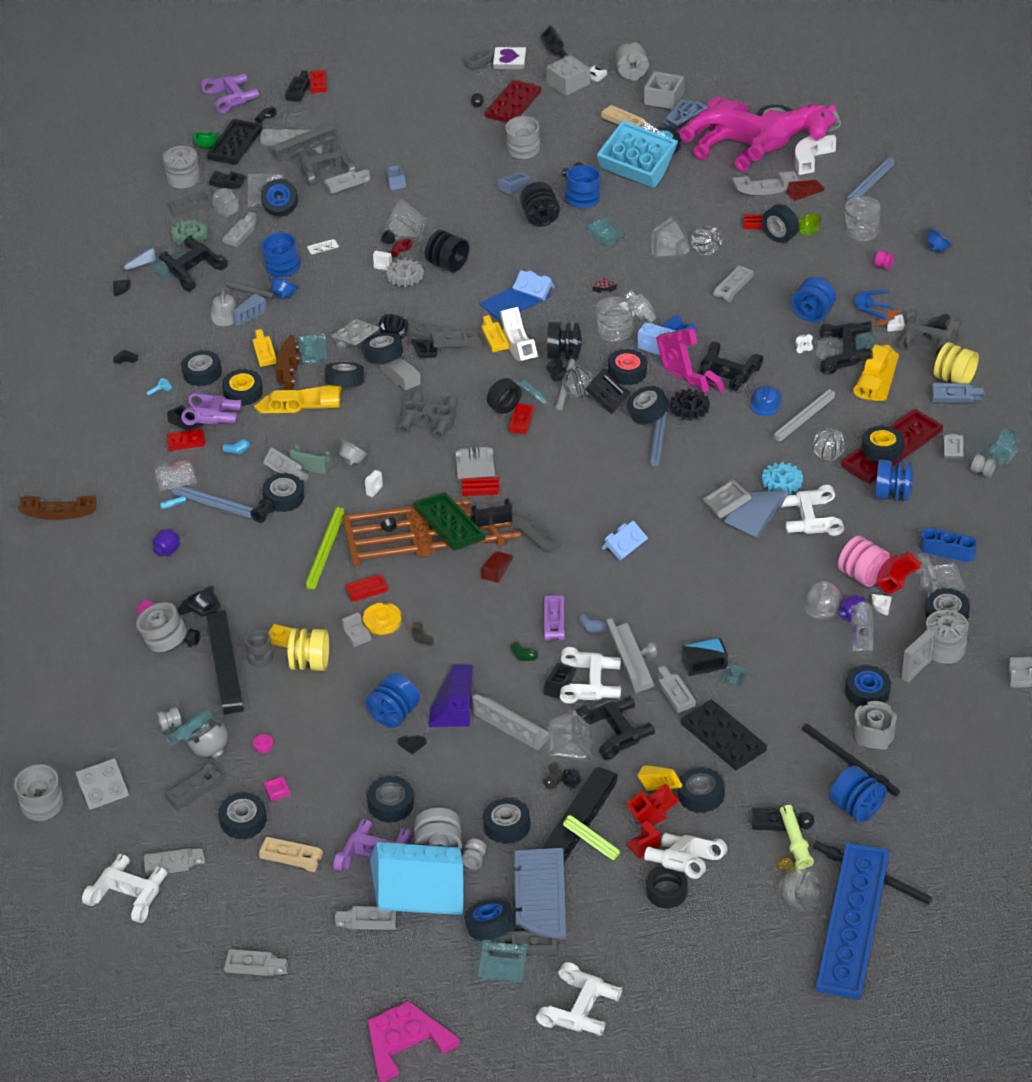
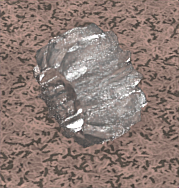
M227 188L216 191L211 198L213 201L212 205L216 208L215 211H218L219 215L224 217L236 213L239 207L237 203L239 200L235 197L236 194H233L232 190Z
M830 336L829 338L823 337L822 340H819L816 348L819 361H823L826 357L843 354V339H838V336L835 338Z

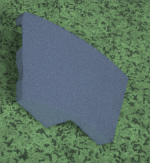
M682 99L663 119L662 123L668 128L675 129L708 107L699 101L693 102L692 100L686 101Z
M785 490L748 492L752 499L730 512L725 523L759 539L766 523L771 522L777 508L782 507L789 492Z

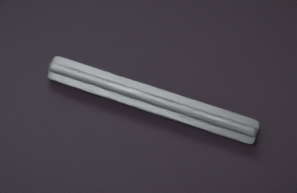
M831 389L826 390L773 434L774 440L781 442L834 399L835 392Z

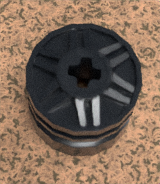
M540 181L533 182L522 190L520 203L529 223L542 227L553 223L558 218L560 206L550 185Z
M442 229L437 230L431 235L425 248L427 262L439 267L441 266V268L452 273L458 272L464 266L469 255V243L467 240L456 235L454 236Z
M549 322L547 333L548 359H560L561 353L565 352L566 359L569 360L570 352H573V359L578 360L582 347V333L579 323H574V330L572 331L570 322H567L566 330H562L560 322Z

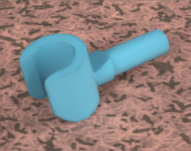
M161 378L158 385L146 393L149 396L161 389L169 391L172 385L169 384L167 379Z

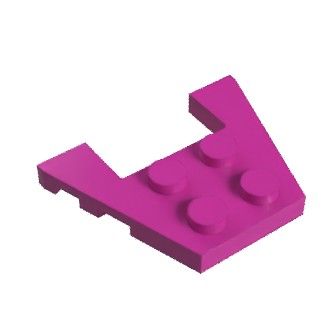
M694 328L658 335L656 340L664 369L678 378H685L692 387L696 385L700 388V392H707L709 388L706 376L692 372L691 360L687 352V345L693 346L697 343Z
M409 1001L368 1020L379 1082H385L399 1075L398 1068L390 1056L429 1037L433 1040L441 1054L460 1045L458 1037Z

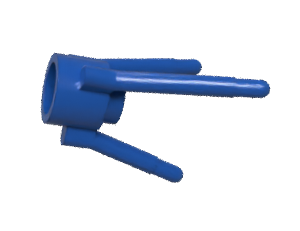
M890 290L861 291V294H857L855 298V306L858 307V310L888 320V317L868 309V307L874 305L891 308V304L874 302L873 298L870 297V295L889 293Z

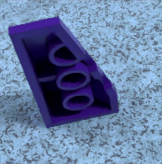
M473 665L452 666L430 708L429 727H470Z

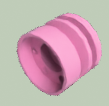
M855 536L842 550L838 560V568L848 576L854 577L861 584L871 587L876 584L878 572L882 565L890 558L889 552L877 545H873L872 542L864 537Z

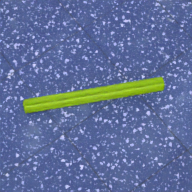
M342 507L334 509L305 583L307 589L314 590L317 586L341 525L342 515H345L344 508Z

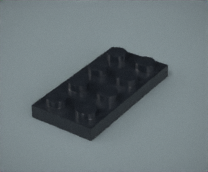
M233 119L208 151L207 159L237 165L263 130L262 124Z
M712 699L681 718L682 726L735 771L767 751V745Z

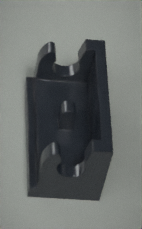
M505 498L503 506H492L480 510L476 508V504H471L472 520L478 527L512 522V504L509 503V498Z

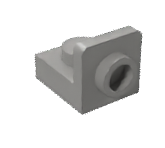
M954 433L944 435V459H963V436H958V434Z
M359 612L342 619L343 634L353 647L371 640V634L362 624Z

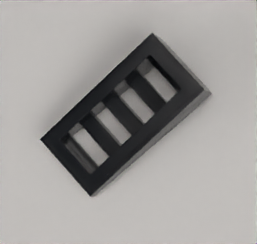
M183 405L167 411L168 422L185 430L192 431L204 425L201 423L185 424L181 418L183 411L186 409ZM192 412L185 414L187 419H195V415Z
M557 663L545 681L544 694L560 699L561 688L571 684L577 668Z

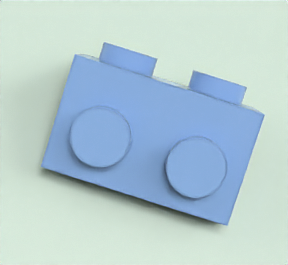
M521 270L512 289L544 301L549 290L554 289L555 285L552 279L543 275L540 277L532 271L525 272Z
M645 322L638 331V349L660 355L656 337L663 333L673 332L674 330Z
M632 521L629 525L624 523L617 529L618 533L616 535L611 533L604 539L606 543L601 548L603 550L609 548L618 560L621 561L644 543L648 537Z

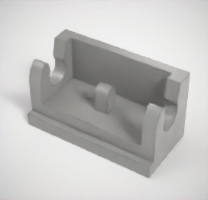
M1032 657L1009 658L1008 678L1010 688L1032 687Z

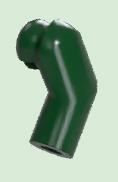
M514 642L510 646L519 661H534L538 657L536 650L522 648L518 642Z

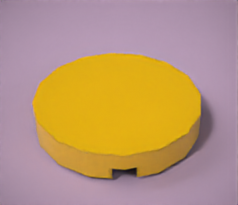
M383 603L370 605L363 613V625L373 634L385 635L392 633L402 623L401 611L390 603L388 605H383Z

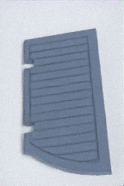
M563 848L514 851V867L521 868V871L514 872L515 908H522V911L515 912V924L540 936L566 939Z

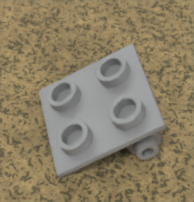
M355 319L339 329L331 338L337 339L338 342L336 344L340 349L345 348L349 344L356 346L379 330L380 327Z
M489 446L479 447L480 452H478V447H476V452H472V447H470V453L468 448L456 450L458 480L464 478L495 477L493 448H489Z
M115 758L75 772L79 788L82 789L89 810L129 797Z

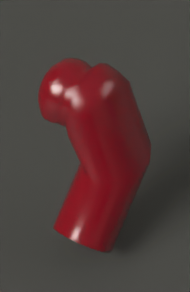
M405 238L404 240L397 241L390 251L391 256L397 257L400 252L409 250L412 245L411 239Z

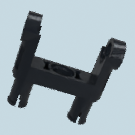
M191 235L187 236L184 240V244L192 249L178 259H174L167 251L162 252L159 256V260L168 266L169 271L180 280L181 286L187 292L196 287L192 275L187 271L198 263L205 260L214 269L219 271L228 267V262L223 255H216L205 244L199 243Z
M870 321L859 324L851 322L837 326L824 324L820 327V337L822 339L832 341L843 338V354L826 357V359L821 361L820 370L823 374L830 375L839 368L858 364L859 361L873 359L871 347L856 351L857 335L872 332ZM825 331H831L832 333H830V334H825V333H823V332H825Z
M712 341L708 354L701 362V368L697 374L704 375L709 370L717 376L730 379L731 382H729L728 387L731 391L734 389V392H736L742 383L749 380L755 370H760L763 356L754 354L751 355L745 365L718 357L721 344ZM723 366L729 368L730 372L725 371Z
M631 696L616 702L610 700L592 708L582 706L574 713V718L580 725H590L606 719L617 736L607 739L599 748V754L604 760L613 759L619 751L636 745L640 739L655 734L654 727L650 722L634 728L631 727L621 713L635 708V702Z

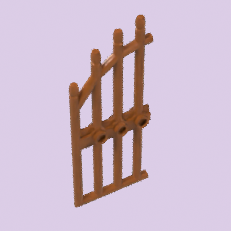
M470 499L453 500L472 519L471 509L465 507L470 505ZM413 506L342 515L354 566L360 565V560L415 552L416 556L427 557L430 554H435L437 549L450 548L444 541L433 542L432 537L439 535L433 529H429L428 523L417 513ZM406 514L407 520L396 521V529L409 527L410 532L356 540L354 538V534L382 531L383 529L380 523L352 527L351 522ZM512 522L483 526L479 528L481 530L489 529L491 534L486 535L484 541L475 544L496 541L498 546H503L505 544L504 540L517 539L522 537L521 531H513L512 533H500L497 528L509 527L512 525ZM406 540H412L414 544L358 552L357 547Z

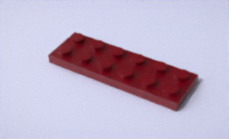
M916 409L892 424L890 427L901 432L904 437L902 455L892 461V467L942 432L943 425ZM861 447L841 461V467L870 484L877 479L879 462L866 458L862 453Z

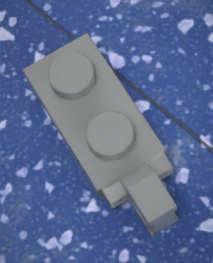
M367 169L359 172L353 170L325 179L324 184L331 194L370 181V172Z
M249 212L245 219L239 220L222 238L223 243L239 247L255 230L254 226L257 222L256 213Z
M270 448L263 462L265 465L278 473L294 474L300 480L307 481L309 475L301 470L303 466L278 449Z
M665 665L657 668L659 687L676 712L679 713L695 707V699L678 674H670Z
M188 848L144 854L146 876H151L157 866L164 868L167 873L188 871L190 867L196 864L205 863L203 849Z
M352 906V909L347 911H336L335 926L348 929L396 930L397 911L377 910V907Z
M230 949L224 970L226 973L272 976L274 973L276 975L287 974L288 963L287 959H280L272 955V952Z

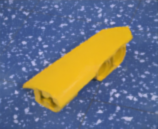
M875 344L872 349L873 359L866 360L864 371L858 379L853 392L859 398L883 401L887 400L899 354L889 345L881 346Z
M326 385L303 390H276L271 392L270 395H266L259 403L254 405V409L259 413H296L301 409L340 408L341 386Z

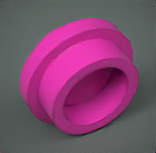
M260 734L253 739V747L259 753L269 752L274 743L273 738L268 734Z

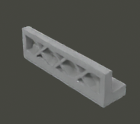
M612 618L607 619L610 635L621 657L634 692L638 693L654 687L653 680L628 623L615 626Z
M478 694L473 697V709L476 716L537 751L550 739V732L488 697L483 698Z

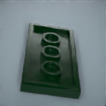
M446 492L413 502V508L453 551L486 539V534Z

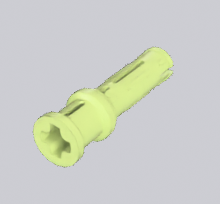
M785 805L786 811L784 807H781L779 811L791 842L789 849L794 854L796 860L795 867L797 869L808 868L814 864V859L810 857L808 851V842L802 837L793 806Z

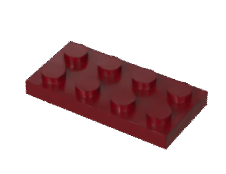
M512 80L485 111V118L508 123L511 119L520 117L541 93V86Z

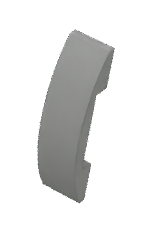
M794 171L779 173L776 179L750 181L748 176L732 178V182L738 191L750 195L779 193L800 183Z

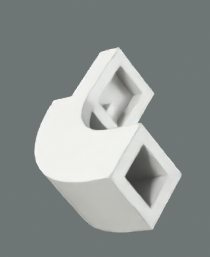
M835 135L825 136L816 141L808 136L797 144L794 165L798 175L814 172L815 156L836 151Z
M518 307L500 311L504 326L503 333L514 358L517 361L537 357L534 339L530 340L527 337Z

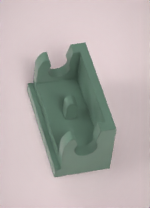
M295 445V449L290 451V457L303 466L302 470L326 474L333 463L331 452L326 451V456L301 452L300 445Z

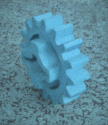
M775 462L773 467L768 465L767 469L763 470V487H767V491L785 490L791 495V491L797 492L798 488L802 487V471L797 470V466L791 467V463L786 465L784 462H781L778 465Z

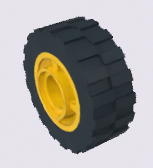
M251 369L233 370L223 379L224 397L226 399L242 400V406L257 402L263 394L261 377Z
M875 426L869 428L862 436V453L872 461H894L902 455L904 437L901 432L892 427Z

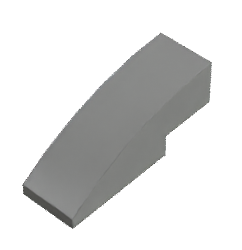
M397 358L391 362L380 364V368L396 386L401 385L404 390L421 384L420 373L402 359Z

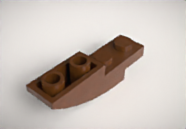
M290 335L285 340L276 359L277 384L284 383L285 390H292V387L295 386V377L291 375H294V371H298L297 363H300V354L296 353L299 352L298 341L295 342L294 335Z

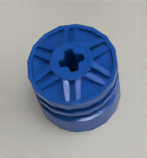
M578 165L567 170L565 200L567 203L575 207L586 208L592 207L599 202L601 179L599 170L588 165Z
M278 232L267 236L262 241L261 249L268 274L275 277H287L298 271L301 262L294 236L285 232Z
M879 460L875 499L888 500L891 491L895 494V500L898 501L899 492L904 493L903 501H908L913 483L912 462H907L906 470H901L902 461H899L897 469H893L891 460Z
M390 673L366 697L365 704L368 712L377 722L388 728H396L407 717V714L412 712L419 704L420 695L410 680L400 674Z
M851 766L836 779L831 788L829 799L831 803L846 811L854 820L863 823L872 818L880 809L885 800L887 789L883 784L878 783L875 778H870L868 773L858 766Z

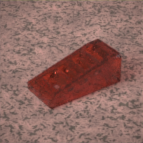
M816 179L789 182L786 193L795 201L822 192L825 188Z
M495 551L480 569L481 579L499 583L512 562L513 555Z

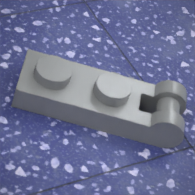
M739 265L716 287L713 294L714 297L724 298V301L731 302L733 296L754 277V271Z

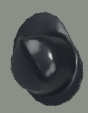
M211 585L186 598L180 604L178 613L184 615L194 612L201 617H205L206 613L218 610L221 604L213 592L214 586Z

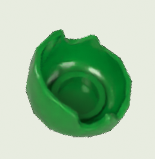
M213 131L209 133L196 132L193 136L194 143L203 149L212 148L218 140V132L214 135Z

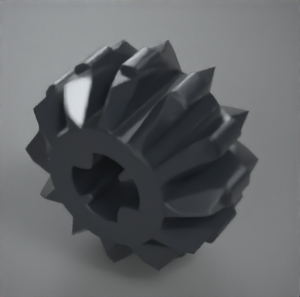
M389 313L381 317L378 325L380 333H396L403 339L408 332L409 324L402 316Z

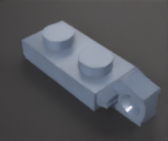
M969 383L932 384V402H974L975 400H983V388H973Z

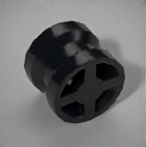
M554 359L546 365V370L551 374L550 377L553 381H560L563 377H566L567 369L563 367L561 359Z

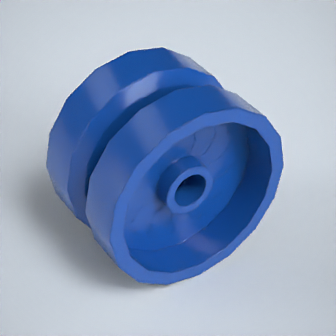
M809 277L803 281L791 298V305L794 312L803 320L819 322L824 319L836 302V293L831 284L819 277Z

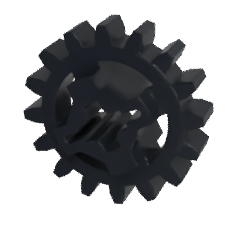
M691 388L688 391L682 389L681 393L675 392V396L671 397V412L675 413V417L682 416V420L688 418L689 421L692 418L698 420L699 416L704 417L705 413L709 412L710 400H708V396H704V392L698 393V389L695 391H691Z

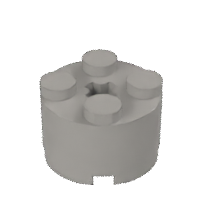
M624 44L616 51V65L620 75L624 78L636 81L648 70L649 62L645 50L640 44Z
M870 701L867 705L863 707L860 705L856 709L854 737L858 745L874 749L878 748L879 750L888 748V745L895 738L897 715L891 710V706L880 701Z

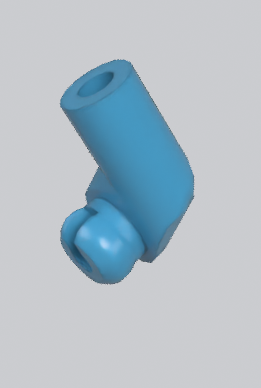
M241 439L234 445L225 443L223 445V452L240 455L250 447V441Z

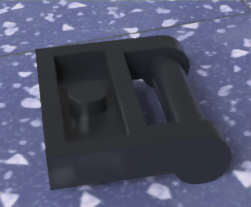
M603 368L585 390L612 414L628 396L630 391L620 386L607 374L608 371Z

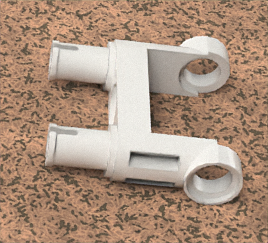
M823 485L818 490L798 491L796 495H787L781 508L797 506L802 518L799 521H786L787 534L794 532H804L806 534L828 532L829 535L837 536L844 531L841 519L835 517L815 518L812 505L827 504V502L834 499L835 492L832 486ZM825 492L831 493L829 496L826 497L821 496ZM834 524H839L837 528H830Z
M566 647L561 651V661L564 664L573 667L589 668V685L570 684L563 686L560 690V699L563 702L574 703L577 700L599 701L602 698L620 699L621 686H602L601 670L602 668L620 670L621 657H604L601 653L579 652L574 647ZM573 655L575 657L572 659H568L565 656ZM565 692H573L574 694H573V695H566V694H564V693H565Z
M665 833L662 838V846L670 848L663 851L647 847L644 858L646 861L661 863L667 869L684 872L690 878L696 879L703 875L706 870L704 861L698 857L710 860L721 859L727 853V845L721 839H713L711 841L690 835L680 837ZM713 844L720 847L721 854H715L712 851ZM692 862H695L699 865V873L694 872L691 869Z
M118 854L111 867L105 868L93 886L89 885L86 887L82 896V902L89 906L98 904L109 888L134 896L137 899L133 904L134 908L131 919L143 923L147 918L149 905L159 893V885L167 876V871L157 866L148 879L125 873L123 870L130 863V860L126 855L122 857V854Z
M563 963L559 970V976L564 981H567V984L582 988V991L571 1012L552 1006L541 1007L536 1015L537 1021L545 1027H553L556 1024L577 1032L585 1030L602 1036L605 1022L587 1016L596 998L600 995L619 1001L622 987L605 983L600 977L581 972L575 964Z

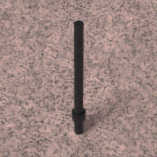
M809 724L803 726L802 730L851 766H858L868 773L870 778H875L878 783L886 787L890 794L895 797L900 794V790L892 785L888 778L882 774L878 775Z
M819 841L814 843L813 849L827 855V858L835 862L837 860L843 861L844 854L841 853L840 849L834 846L829 847ZM885 875V884L927 905H930L933 897Z

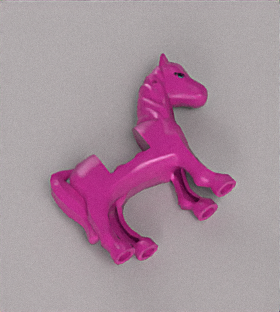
M716 97L707 103V109L699 113L694 119L689 120L687 125L680 129L679 135L683 141L690 142L694 139L695 134H699L708 127L715 126L714 130L707 132L694 147L693 152L695 156L701 160L706 159L710 155V148L714 144L727 139L751 146L746 150H741L739 156L735 159L736 167L740 171L745 172L750 168L751 160L759 161L765 153L784 147L793 135L802 130L809 132L810 137L815 141L824 138L827 131L836 122L833 114L836 106L831 105L825 108L823 105L810 104L787 112L768 110L762 116L748 113L745 103L725 99L724 97Z

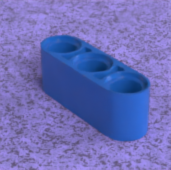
M926 528L921 532L920 549L923 553L963 562H971L975 559L977 547L975 538L933 528Z

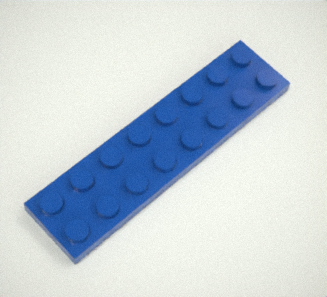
M846 842L816 992L861 1000L890 850Z

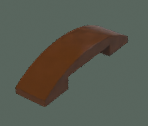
M20 496L19 512L41 519H74L96 511V496H77V502H40L39 496Z

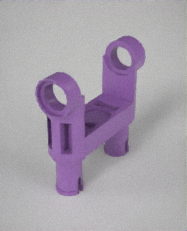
M245 73L233 77L228 75L214 80L206 78L200 84L203 92L207 94L223 90L227 92V96L221 97L215 103L216 110L221 114L228 112L230 108L245 104L248 100L259 98L256 88L243 92L238 87L239 84L248 82ZM208 83L212 84L209 89H205ZM221 103H226L224 108H219Z
M194 391L190 394L188 400L192 407L186 408L181 418L187 425L195 423L212 425L220 423L236 424L237 413L223 411L234 410L241 412L242 400L226 399L224 396L208 395L200 391ZM199 396L202 402L195 404L192 401V397ZM192 412L195 415V419L189 420L185 414Z
M361 819L356 831L350 834L342 852H337L334 859V870L344 872L345 869H348L355 853L371 857L374 849L373 846H375L376 842L408 844L413 834L409 829H406L405 834H403L405 828H401L395 842L369 836L368 833L373 824L369 820H366L364 824L365 819Z

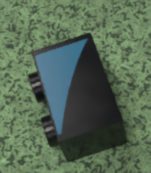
M721 637L682 645V661L689 676L728 668V653Z

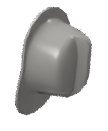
M222 291L221 295L213 299L211 319L215 325L226 327L234 324L233 310L238 307V304L233 296Z
M339 437V440L342 442L339 455L344 459L346 465L360 464L369 455L358 445Z

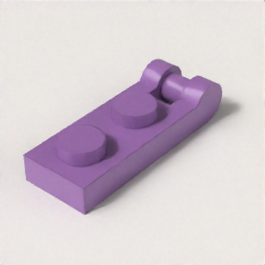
M564 595L544 596L545 641H551V639L565 640Z

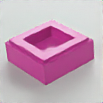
M709 370L704 374L711 387L720 393L725 390V386L719 376Z
M283 776L263 782L264 789L271 802L291 795Z

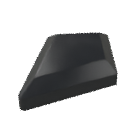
M942 314L932 319L925 326L946 330L947 328L944 324L950 319L949 314Z
M411 339V343L419 358L437 357V347H433L432 342Z

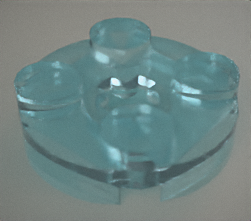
M1006 428L1000 432L999 439L989 449V453L992 455L991 458L996 460V464L1003 466V462L1008 463L1013 458L1019 447L1016 444L1017 439H1021L1018 432Z

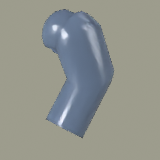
M582 614L579 617L580 623L589 633L604 632L607 628L605 622L590 620L587 614Z

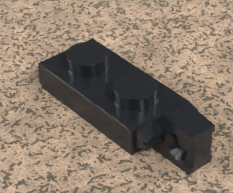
M549 25L540 37L549 52L563 58L566 55L563 49V41L554 27Z
M302 70L299 77L293 78L285 94L286 100H302L310 83L308 71Z

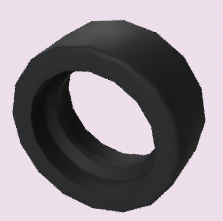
M502 378L496 381L488 391L487 403L497 413L506 414L512 411L516 404L519 403L522 395L521 388L513 380ZM509 390L507 396L502 401H500L502 395Z
M665 867L654 869L646 880L647 898L655 906L664 909L681 905L686 900L688 894L687 877L683 872ZM662 881H670L679 885L680 888L676 892L665 894L655 890L654 886Z

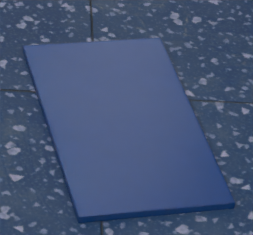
M511 287L480 302L479 305L497 320L502 321L500 311L518 307L519 312L543 300L516 292Z

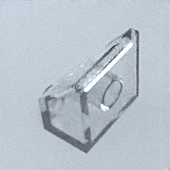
M248 174L247 207H264L260 197L263 186L273 179L282 178L284 180V177L281 174ZM281 195L276 197L277 200L283 198Z
M401 198L386 218L383 229L393 232L395 239L409 238L411 240H420L427 218Z
M676 216L671 217L652 231V259H679L689 251V236Z

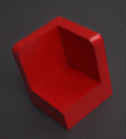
M647 820L641 824V835L629 841L627 846L640 859L645 856L647 847L660 848V833Z

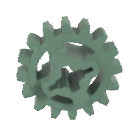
M187 219V222L181 220L180 224L176 223V227H172L171 235L173 242H177V245L183 244V247H185L184 240L189 235L202 243L204 242L203 239H207V227L205 223L202 224L201 220L196 222V219L193 221Z

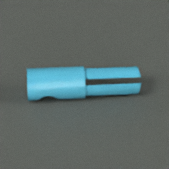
M182 496L161 502L160 507L162 510L186 502V498Z

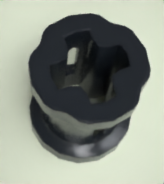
M266 498L261 499L259 505L250 512L252 518L256 522H264L266 516L274 511V504Z

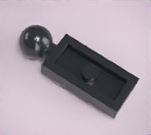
M752 808V830L787 831L779 811L780 809ZM803 812L799 816H795L798 825L803 829H810L814 825L815 819L809 812Z

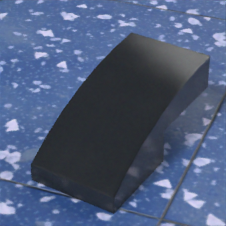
M215 171L209 180V185L226 189L241 188L246 176L231 171L229 175Z

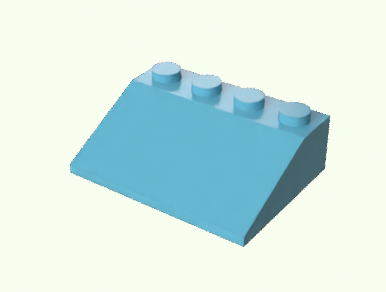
M622 121L598 152L597 158L600 168L655 188L664 176L678 142L677 140Z
M376 842L370 862L377 910L463 914V862L460 848Z

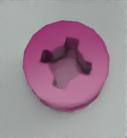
M880 250L875 258V266H882L886 270L891 269L894 262V254H887L885 251Z

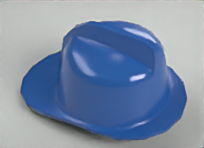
M930 225L931 230L926 237V242L930 245V251L936 250L942 253L948 247L953 246L941 232Z
M270 275L273 278L271 290L278 299H283L284 297L291 298L296 289H299L297 285Z
M769 385L760 387L753 394L751 409L757 415H773L780 408L782 394L778 390L769 387Z

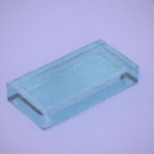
M518 378L516 384L545 404L548 398L522 378Z

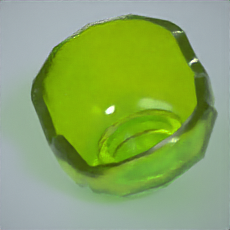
M808 213L802 220L798 217L799 233L813 235L820 230L822 220L820 215Z

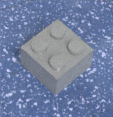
M571 55L546 66L547 83L566 96L591 84L590 68Z
M654 71L644 88V104L673 109L684 94V77Z

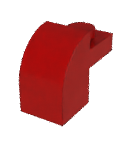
M909 551L900 556L894 554L880 568L876 584L890 595L904 587L906 576L920 569L922 563Z
M665 783L650 797L643 791H640L626 805L638 821L644 823L648 820L652 825H655L667 818L665 813L680 800Z

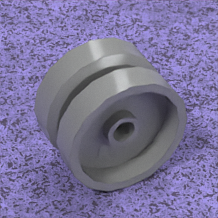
M168 602L157 603L148 607L138 616L136 621V628L144 638V642L154 652H165L173 649L182 642L187 633V627L180 618L176 607Z
M431 808L417 815L414 821L415 845L455 847L461 850V819L457 813L445 808Z

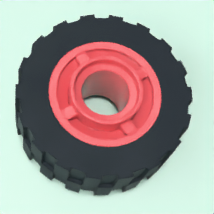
M620 349L610 355L607 373L618 384H638V382H642L646 377L647 359L641 352L636 350Z

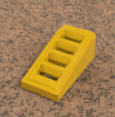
M645 765L642 766L637 775L646 791L658 790L665 783L671 789L682 787V783L673 769Z

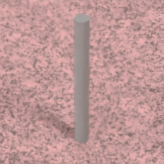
M570 359L568 361L567 371L575 366V360ZM571 370L568 375V386L570 384L573 370ZM566 377L563 379L556 405L557 410H562L565 403L566 392H568Z

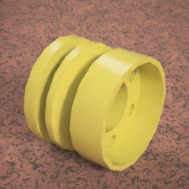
M947 342L940 350L936 359L934 377L943 379L946 382L951 379V383H970L977 370L978 353L966 348L962 350L960 346Z
M292 628L287 647L291 670H297L298 666L300 670H305L309 661L311 671H326L329 658V634L327 629H313L309 638L307 629L303 628L300 632L298 628Z

